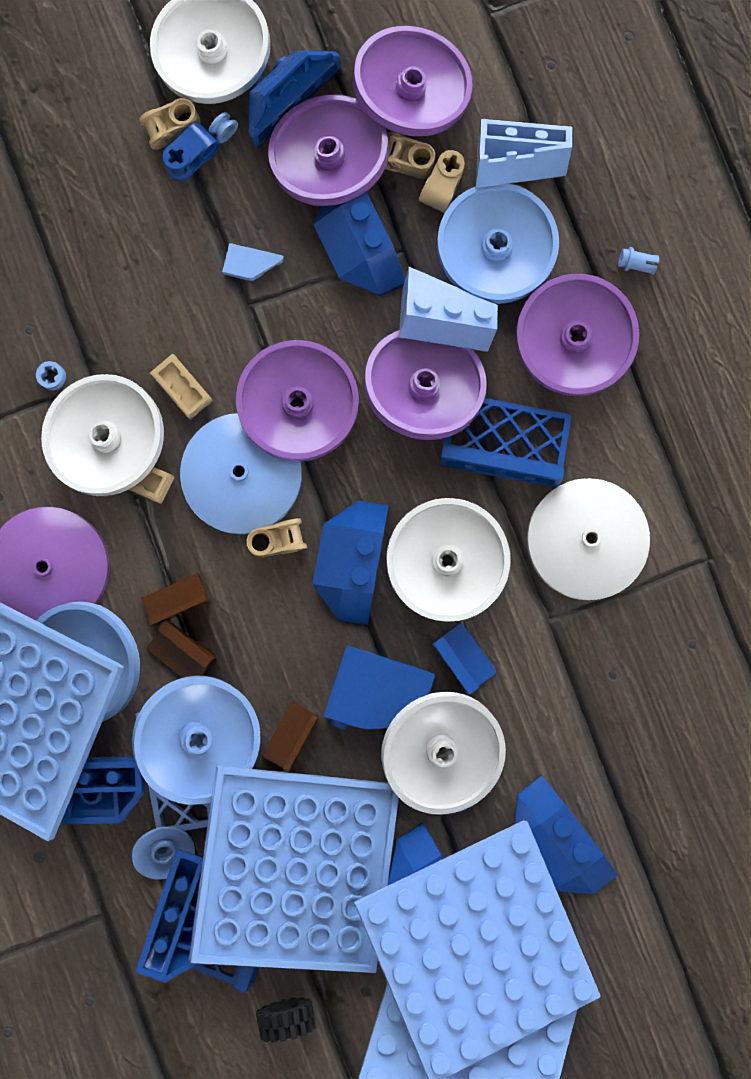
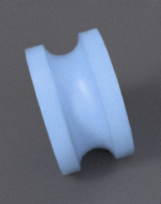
M227 112L221 113L211 123L209 133L213 136L217 135V141L224 143L235 133L238 128V122L230 120V115Z
M52 361L42 363L36 372V379L39 384L51 391L62 388L67 379L64 369ZM50 369L55 373L58 371V375L54 377L55 382L53 383L44 379V377L48 376V370Z

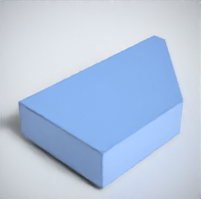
M229 243L222 272L223 275L254 281L266 271L282 264L284 257Z

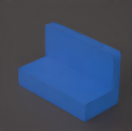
M458 624L432 643L469 695L477 690L480 684L496 673V669L463 624Z

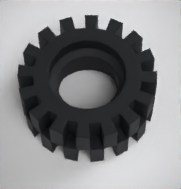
M295 997L290 1000L282 999L281 1002H272L270 1005H264L256 1012L260 1039L264 1042L271 1041L273 1043L278 1040L284 1042L289 1038L293 1040L297 1039V1036L303 1037L307 1033L314 1031L313 1029H316L312 1000L309 998L300 997L296 999Z

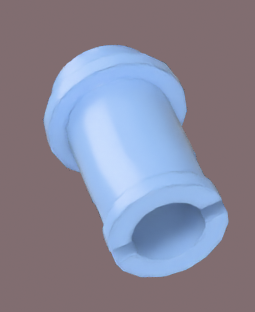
M633 247L623 248L619 256L618 266L623 267L624 271L633 269L654 275L658 266L646 263H659V256L634 251Z

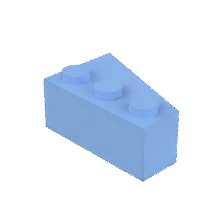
M481 119L477 147L476 188L566 176L572 151V127Z
M409 267L402 288L399 337L488 352L497 331L498 305Z

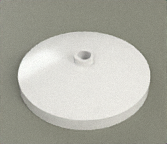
M170 0L161 10L153 25L150 37V52L153 64L160 78L171 91L192 102L215 104L238 97L256 83L267 65L271 42L264 15L253 0Z
M109 374L89 376L76 381L64 389L48 409L42 427L43 454L48 466L57 478L76 491L93 496H109L122 493L141 482L155 466L164 440L162 416L154 400L143 388L133 381Z
M599 479L573 480L552 490L535 508L527 530L528 554L539 577L556 592L578 600L603 599L627 588L642 571L650 547L648 523L639 504L619 486ZM593 533L595 535L594 544L587 542V534Z
M441 498L417 506L398 523L388 545L387 570L395 592L414 612L436 621H460L481 613L498 598L508 579L510 550L502 528L487 511L469 501ZM449 555L452 557L453 563L451 566L448 565L446 567L442 564L443 556Z
M439 692L416 699L396 715L385 733L381 759L384 774L389 785L404 803L416 810L429 814H450L473 806L491 791L501 775L505 762L506 748L500 725L483 704L464 694Z

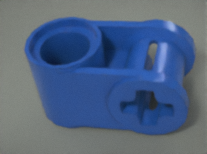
M199 122L191 123L163 151V162L166 165L169 176L176 181H184L190 178L199 167L216 154L220 143Z

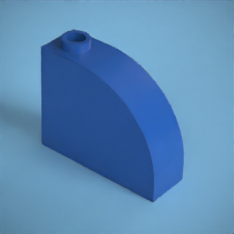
M347 645L323 717L329 718L328 724L342 729H346L347 724L362 729L387 728L404 707L416 699L429 694L435 674Z

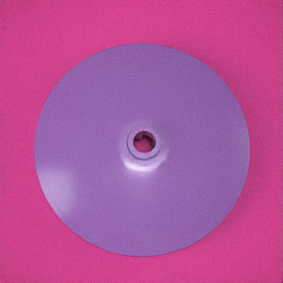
M415 26L391 27L371 36L357 54L352 75L355 95L365 112L383 127L408 136L434 135L452 127L464 114L471 98L473 86L470 68L461 52L443 36Z
M344 95L318 96L293 107L275 126L268 147L269 163L280 187L296 200L316 206L338 205L364 194L382 175L389 156L386 128L374 121L365 112L358 99Z
M588 274L562 275L541 285L526 301L516 327L518 354L528 373L545 388L567 396L592 395L612 386L631 366L639 344L638 320L627 297L610 282ZM572 335H577L580 341H572Z
M399 330L385 337L373 349L364 375L366 398L375 415L392 430L404 436L421 440L442 439L462 431L477 416L486 394L487 382L484 367L473 349L400 338Z
M304 340L280 342L258 353L242 372L236 392V407L239 421L249 439L263 452L275 458L292 462L314 460L335 450L351 432L359 405L357 384L347 364L327 347ZM299 401L303 404V407H292V404Z
M38 507L14 516L1 527L0 603L35 621L48 610L66 603L79 601L98 604L107 587L110 562L108 551L101 535L86 519L62 508ZM42 562H46L48 564V568L45 572L42 573L43 569L41 568Z

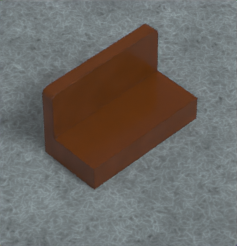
M198 573L141 598L150 617L147 620L149 626L159 625L164 620H170L211 602Z
M170 620L162 622L157 629L159 631L158 634L147 646L149 652L181 678L202 676L216 659V657Z
M292 701L262 757L282 767V771L288 773L319 716Z

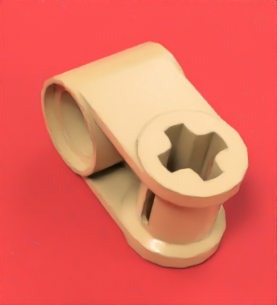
M184 98L176 99L160 108L149 110L139 118L141 125L146 128L150 137V147L156 150L169 146L191 123H201L192 102ZM191 113L188 120L178 121L182 114Z
M387 132L389 156L385 169L421 180L431 176L435 167V152L431 145L407 138L396 132ZM420 157H425L429 160L426 165H418L414 161Z
M448 150L440 155L431 176L428 177L422 189L419 202L440 212H446L454 198L465 165L464 158L459 152ZM450 164L455 165L451 172L445 170Z
M301 518L282 521L251 531L247 537L249 551L256 557L265 558L307 549V544L303 543L299 527L302 523ZM288 530H291L293 543L290 542ZM259 535L269 538L270 544L264 551H257L252 545L254 538Z

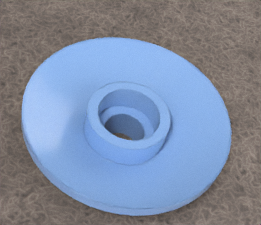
M176 827L153 829L141 836L134 845L132 851L133 865L141 875L147 878L167 879L177 849L192 854L195 853L193 840L188 833Z

